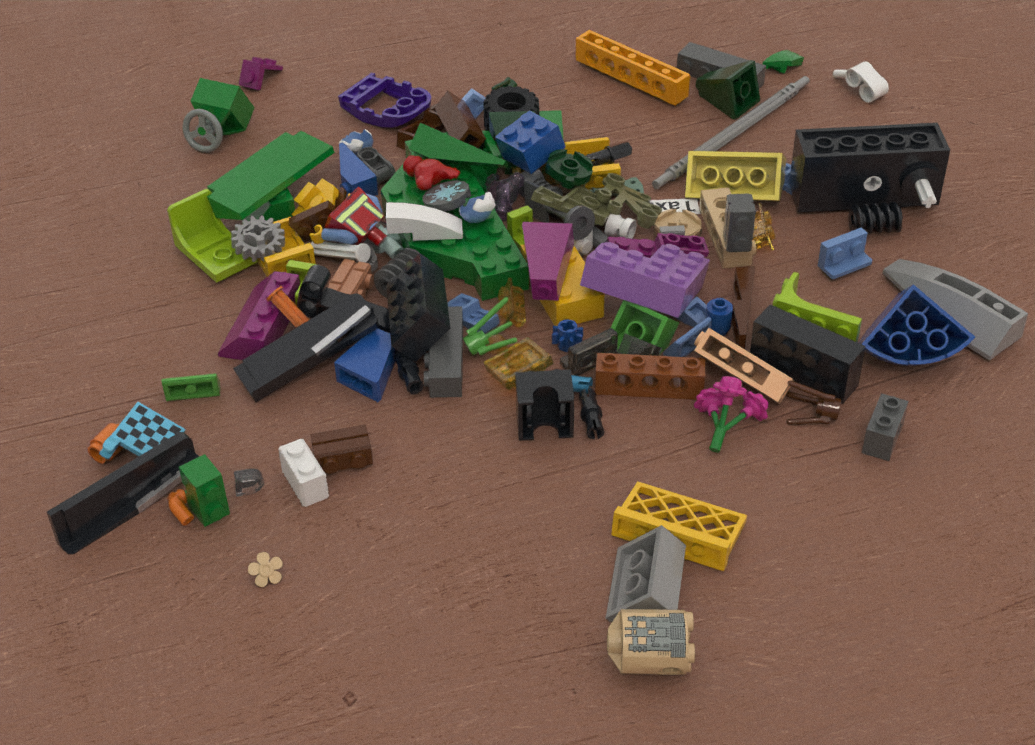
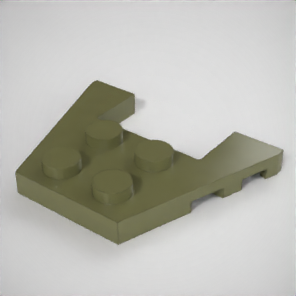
M586 184L575 185L574 188L570 189L572 191L564 197L540 186L533 192L531 197L532 201L568 213L575 206L583 205L588 207L594 213V225L603 226L611 215L606 210L608 203H603L596 199L598 190H595V193L585 187Z

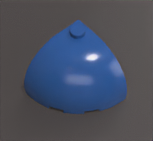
M913 284L895 296L858 343L866 346V353L882 361L896 365L918 366L938 362L956 354L965 348L975 336Z

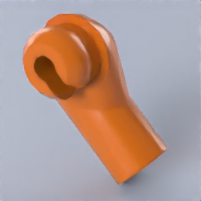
M178 489L176 492H171L168 495V505L173 515L185 526L194 519V515L185 505L187 500L184 490Z

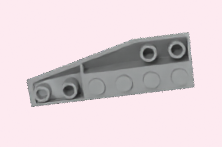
M898 259L883 269V274L901 291L914 284L972 333L975 338L967 347L988 360L994 358L1023 335L1028 313L977 283L937 267Z

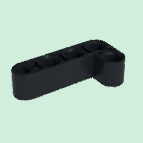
M313 265L309 268L300 286L296 304L311 319L350 296L328 288L331 274L322 265ZM369 302L377 316L378 329L390 333L388 308Z

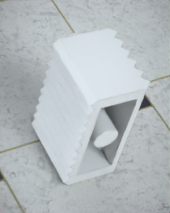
M299 439L280 446L278 450L282 473H284L289 484H291V488L295 491V495H297L302 506L307 507L327 499L329 491L326 474L305 440Z

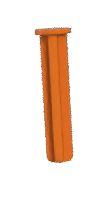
M282 286L274 290L266 299L268 302L271 301L296 328L310 320L282 291Z

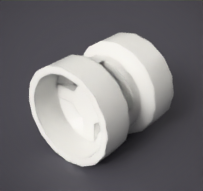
M611 213L605 225V234L609 237L617 236L633 239L637 228V221L629 217L624 219L621 215Z

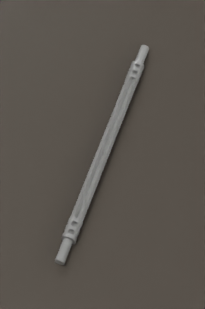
M804 76L795 83L788 84L693 151H717L797 95L801 88L809 84V78ZM688 154L667 168L664 174L652 182L653 187L659 189L670 180L674 181L687 172Z

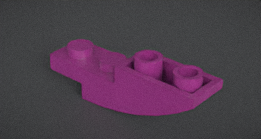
M657 233L655 241L625 237H608L606 241L615 243L620 249L626 251H639L648 258H651L662 245L666 244L678 246L685 254L698 252L704 258L709 254L704 237L696 235L686 236L673 233Z

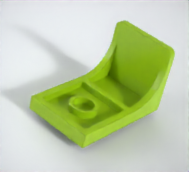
M204 189L170 205L167 211L175 246L217 283L257 263L258 258L255 262H252V257L244 260L242 254L236 255L235 248H232L231 232L225 227L220 218L215 217L207 198L212 192Z
M793 272L790 279L786 278L784 280L781 294L777 293L775 295L773 306L858 343L862 318L815 305L798 297L796 294L799 273Z

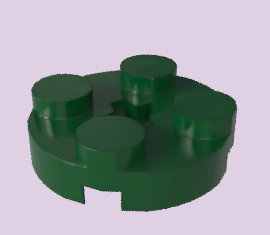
M559 149L550 153L545 172L561 182V186L564 188L572 189L575 185H583L590 181L593 173V163L588 157L575 151L574 155L567 154L566 149Z

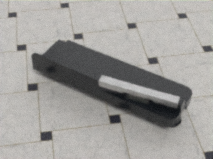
M352 294L242 360L243 363L233 369L253 400L258 402L376 330L379 326L377 316L371 304L367 303L360 294ZM350 329L353 330L350 334H348L338 343L337 339L343 336Z
M179 432L47 511L57 544L67 554H75L135 517L182 482L179 467L200 457L195 453L193 440L186 433Z

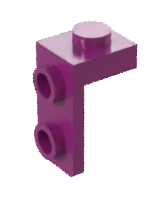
M252 57V60L243 59L239 85L261 90L265 69L283 70V66L277 65L276 60L269 58Z

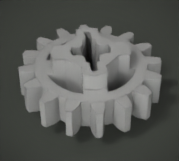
M251 216V221L243 219L242 225L235 224V230L231 231L232 248H235L236 255L242 254L244 260L252 257V262H255L257 258H261L264 262V257L273 255L275 252H282V247L285 246L284 229H281L280 223L274 224L273 218L266 221L264 216H261L259 220Z

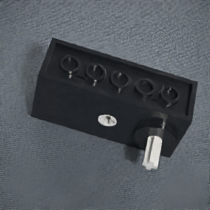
M938 123L798 129L795 132L789 179L797 211L809 213L813 211L850 210L853 204H857L860 207L861 204L870 206L872 203H876L879 206L880 203L884 202L888 205L891 202H896L900 208L910 206L931 208V205H939L950 148Z

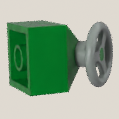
M200 78L191 98L194 110L190 111L183 120V134L187 142L197 151L204 153L212 152L220 146L223 135L246 131L255 107L240 86ZM198 116L199 125L196 127V130L190 132V121L193 117ZM198 136L201 138H206L212 144L209 146H203L197 143L193 138H196Z

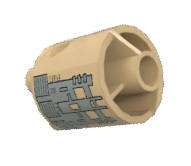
M621 609L607 629V654L619 669L620 674L685 675L686 672H691V663L695 661L694 643H688L690 632H693V613L686 612L685 610Z

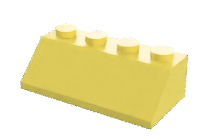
M689 151L685 198L700 199L701 190L729 187L731 194L749 193L752 194L753 200L780 201L785 182L786 157L783 153Z

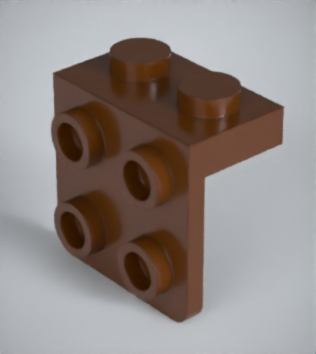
M343 187L338 189L339 195L338 199L335 200V206L329 200L290 217L289 226L306 242L311 240L309 234L316 233L314 227L321 225L325 229L324 226L328 216L346 199L347 191Z

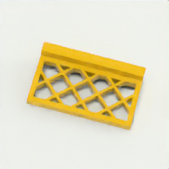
M637 481L622 507L617 506L614 511L611 535L632 541L662 525L686 545L684 559L724 571L728 563V557L746 523L747 515ZM642 493L652 498L641 500L638 495ZM674 503L680 507L669 509L666 504ZM659 506L661 511L650 513L648 508ZM700 511L706 513L707 516L696 517L694 512ZM686 514L688 520L678 522L675 516ZM729 520L737 524L725 526L721 521ZM714 523L717 528L706 530L703 525Z

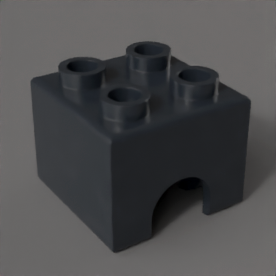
M554 369L549 371L515 372L516 416L519 441L534 440V431L540 426L554 427L558 431L559 438H573L574 391L571 370Z

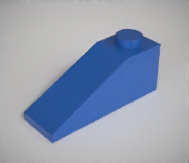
M343 142L339 143L340 188L343 187L347 191V196L358 186L367 194L378 195L376 175Z

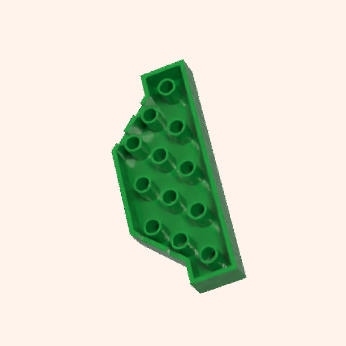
M412 140L405 141L406 158L415 154L409 149ZM442 162L446 166L457 168L460 171V175L457 178L442 180L438 184L459 180L465 181L469 185L471 197L465 198L464 207L469 199L485 195L469 165ZM403 164L381 189L382 208L385 218L386 203H408L424 206L423 195L428 190L417 188L415 177H410L404 172ZM459 207L447 211L446 213L462 219L463 239L413 241L412 233H398L401 239L400 245L404 249H415L442 268L444 278L452 279L457 277L464 279L465 284L475 287L482 301L529 289L527 262L495 209L492 210L486 220L480 223L465 221L460 215Z

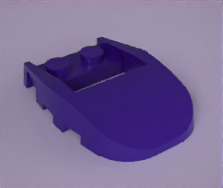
M370 73L338 96L341 108L364 123L380 127L400 126L418 116L431 105V94L421 87L413 88L412 83L405 80L402 84L394 81V78L388 76L380 79L375 77V73ZM381 91L398 99L394 106L383 110L381 115L375 114L372 109L360 108V106Z

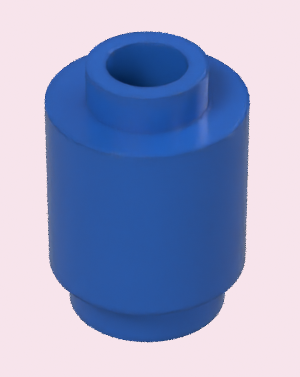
M724 298L712 299L707 303L706 318H712L711 329L722 336H725L731 328L733 305Z

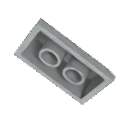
M662 525L618 547L606 612V619L613 622L621 609L678 610L686 545Z

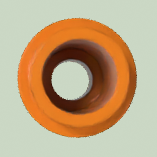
M109 423L90 441L88 453L98 463L104 464L106 461H111L123 449L119 445L110 459L99 455L105 440L112 435L120 424Z

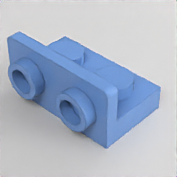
M861 227L821 242L818 267L831 279H836L870 266L872 259L864 252L868 233Z

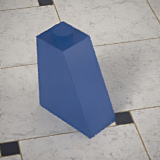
M377 328L361 338L334 362L337 382L379 402L382 399L395 363L394 354L397 351L391 346L390 333Z

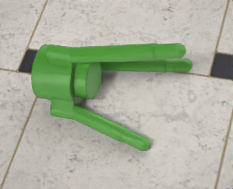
M504 297L477 324L466 330L468 335L462 339L472 356L477 353L481 356L488 351L517 342L515 337L488 345V339L512 326V321L497 327L487 334H484L482 330L477 332L508 302V297Z

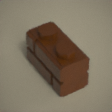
M366 424L310 434L313 455L327 474L350 468L360 469L366 465L373 464Z

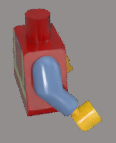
M358 186L328 216L324 226L325 229L321 225L314 227L316 233L309 234L312 242L321 244L324 241H335L359 245L369 239L379 247L385 241L387 235L378 228L384 218L378 198L365 193Z

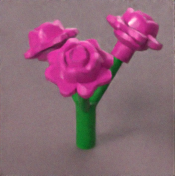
M723 376L720 382L713 384L714 388L701 390L700 394L696 396L697 401L694 403V407L699 412L708 411L709 416L713 419L715 431L709 450L715 453L720 452L726 432L742 419H748L750 416H753L762 421L768 418L766 412L768 401L763 398L762 394H753L751 391L747 392L745 388H742V381L736 377ZM742 395L744 408L740 410L738 416L725 425L729 405H732L733 398ZM718 408H722L720 421H719V418H718V414H719V409H718Z

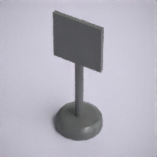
M527 180L524 181L525 206L528 205L533 210V218L549 223L548 212L563 218L564 223L573 225L575 240H582L592 232L595 216L590 208L579 205L565 213L532 201L533 192L540 186Z

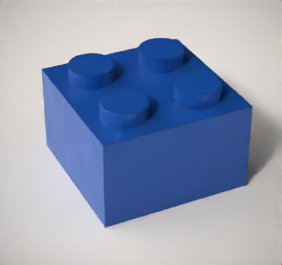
M530 110L495 136L502 157L530 174L548 161L551 152L566 148L558 125Z

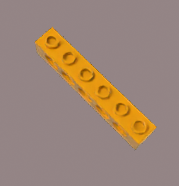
M591 30L576 38V61L675 106L689 97V73Z

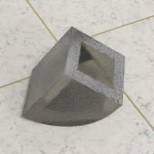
M624 334L617 354L659 356L662 348Z

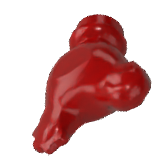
M410 155L403 163L404 172L410 177H415L417 188L420 190H428L442 180L457 178L460 175V171L457 168L446 166L436 159L423 160L420 156Z

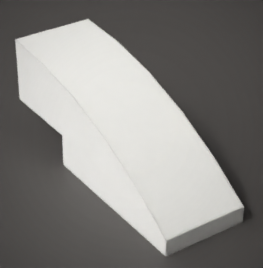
M386 203L387 234L412 233L413 241L463 239L462 219L454 215L417 204Z

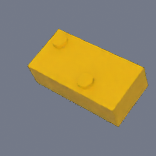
M521 245V254L527 262L525 245ZM573 246L559 300H540L554 326H558L560 321L566 319L573 320L579 324L604 317L605 293L580 285L585 262L575 246Z

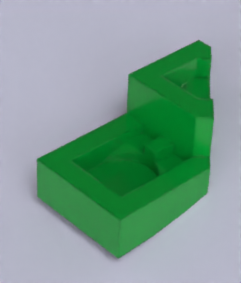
M782 50L769 56L762 64L766 65V69L773 68L785 74L787 66L802 65L804 57L789 50Z

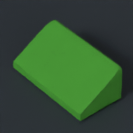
M217 374L165 378L161 380L166 401L220 396V380Z

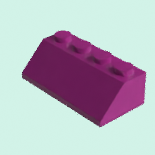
M274 271L254 287L219 349L218 357L244 360L282 337L290 321L271 301L268 302L266 299L274 290L282 286V291L295 303V293L300 286L298 274Z

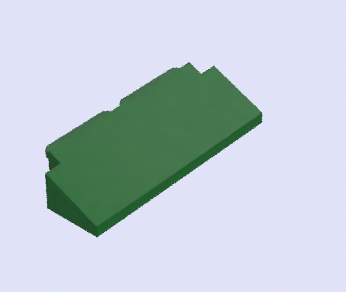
M303 131L298 132L294 136L287 132L283 133L207 186V189L212 192L207 198L215 217L243 220L335 153L333 146Z

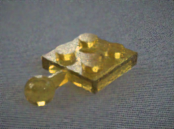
M495 334L488 338V345L506 339L502 335ZM529 337L509 348L504 346L489 351L497 355L483 362L486 370L507 390L516 387L515 372L545 371L546 368L554 364L551 355Z

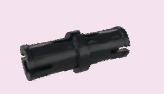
M397 350L394 354V359L398 365L399 377L404 380L408 392L410 391L411 394L421 392L424 385L419 376L418 365Z
M583 389L578 396L582 407L580 411L581 419L585 422L587 436L590 439H595L594 431H596L597 438L599 439L605 433L601 421L602 410L597 404L595 391L588 389L589 397H587L586 391Z

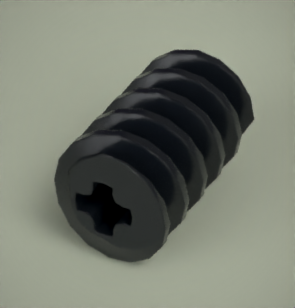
M884 202L880 203L879 206L876 203H872L870 206L861 204L860 207L857 204H853L848 215L850 232L854 228L859 229L862 227L864 229L866 227L868 234H872L873 227H876L879 234L882 233L883 226L886 227L887 233H891L893 226H895L897 232H901L903 220L901 208L896 202H891L889 205Z

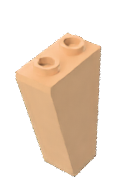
M710 328L706 332L702 331L694 342V345L697 346L694 351L700 357L705 358L706 361L731 376L740 379L746 385L778 404L782 402L791 387L788 385V381H794L791 377Z

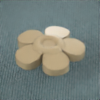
M261 552L257 555L258 563L253 562L249 564L248 573L252 576L258 575L255 578L257 586L265 587L268 583V578L273 584H277L281 580V573L275 571L283 565L279 557H273L269 562V554Z

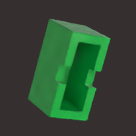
M205 454L179 467L182 483L186 488L184 492L188 507L204 527L230 514L222 474Z

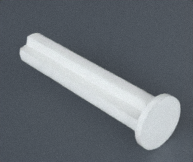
M332 242L311 243L314 248V255L352 259L366 263L371 254L370 247L365 243L359 245Z

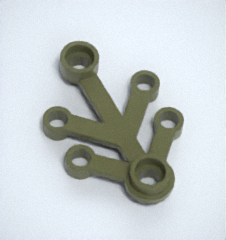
M608 173L607 177L602 181L605 187L598 190L596 199L603 203H608L606 210L615 215L620 214L623 204L626 203L637 215V224L646 229L654 226L662 209L657 205L650 204L651 197L649 195L625 186V179L622 176ZM612 193H617L618 196L614 200H610Z

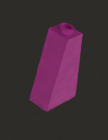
M523 222L522 229L532 298L535 300L558 301L574 246L573 225L570 223Z

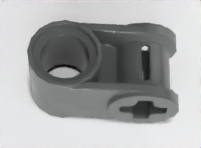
M365 147L358 151V158L376 175L377 187L380 183L390 180L396 173L391 162L386 160L375 148Z

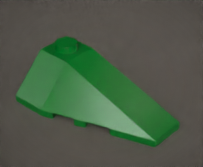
M422 123L419 124L409 147L415 153L414 156H420L423 160L436 159L444 163L507 168L509 165L499 157Z

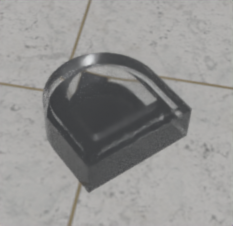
M249 468L233 471L236 497L256 493L264 486L262 472L258 469Z

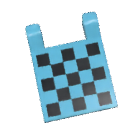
M137 402L112 435L105 440L99 455L110 459L120 445L140 456L175 434L185 432L186 429Z

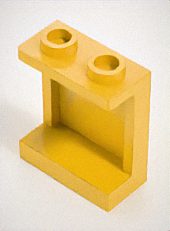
M608 137L570 141L565 142L566 148L564 149L567 150V154L574 155L576 151L587 155L603 150L605 146H610V140ZM608 162L599 166H593L591 179L586 183L585 187L589 190L593 187L604 188L605 186L602 184V181L607 177L608 173L621 176L619 163L610 164Z
M290 217L274 222V224L280 223L281 229H284L285 246L282 247V252H275L273 255L264 257V262L261 258H258V264L267 277L274 271L287 273L286 265L289 260L316 264L313 246L311 243L304 244L300 236L289 226Z

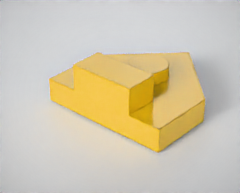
M321 179L316 186L308 182L294 199L299 206L292 215L295 216L328 200L335 206L339 190L324 179Z

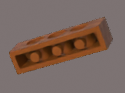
M597 353L596 395L697 400L696 396L700 394L701 390H704L705 358Z

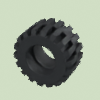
M518 86L500 87L498 90L491 91L484 100L485 130L489 131V112L530 110L535 111V114L539 115L538 97L533 92H529L528 89H522Z

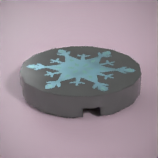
M448 181L429 189L423 195V203L426 207L447 212L462 206L466 202L465 198L471 197V191L465 181Z

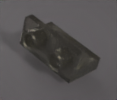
M610 328L569 347L568 355L560 358V364L566 370L570 369L571 375L574 376L595 368L597 353L617 354L618 333L613 328Z

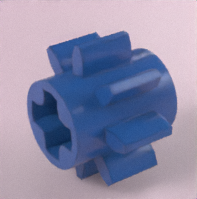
M566 319L560 321L558 326H553L552 344H558L559 350L571 352L577 348V345L582 346L583 327L577 328L575 321Z

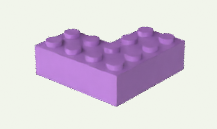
M605 242L601 243L587 256L580 285L679 318L703 287L710 260L704 258L698 252L685 254L684 251H681L678 246L673 244L662 245L651 258H648L639 251H626L620 249L615 243Z

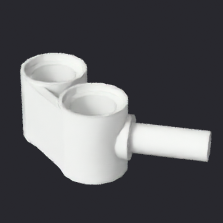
M862 62L848 70L836 69L833 71L834 78H845L848 85L854 88L860 86L859 94L865 102L870 103L888 93L889 86L887 81L868 62Z

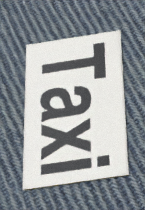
M697 198L650 200V204L659 206L662 212L676 209V212L689 210L695 214H700Z

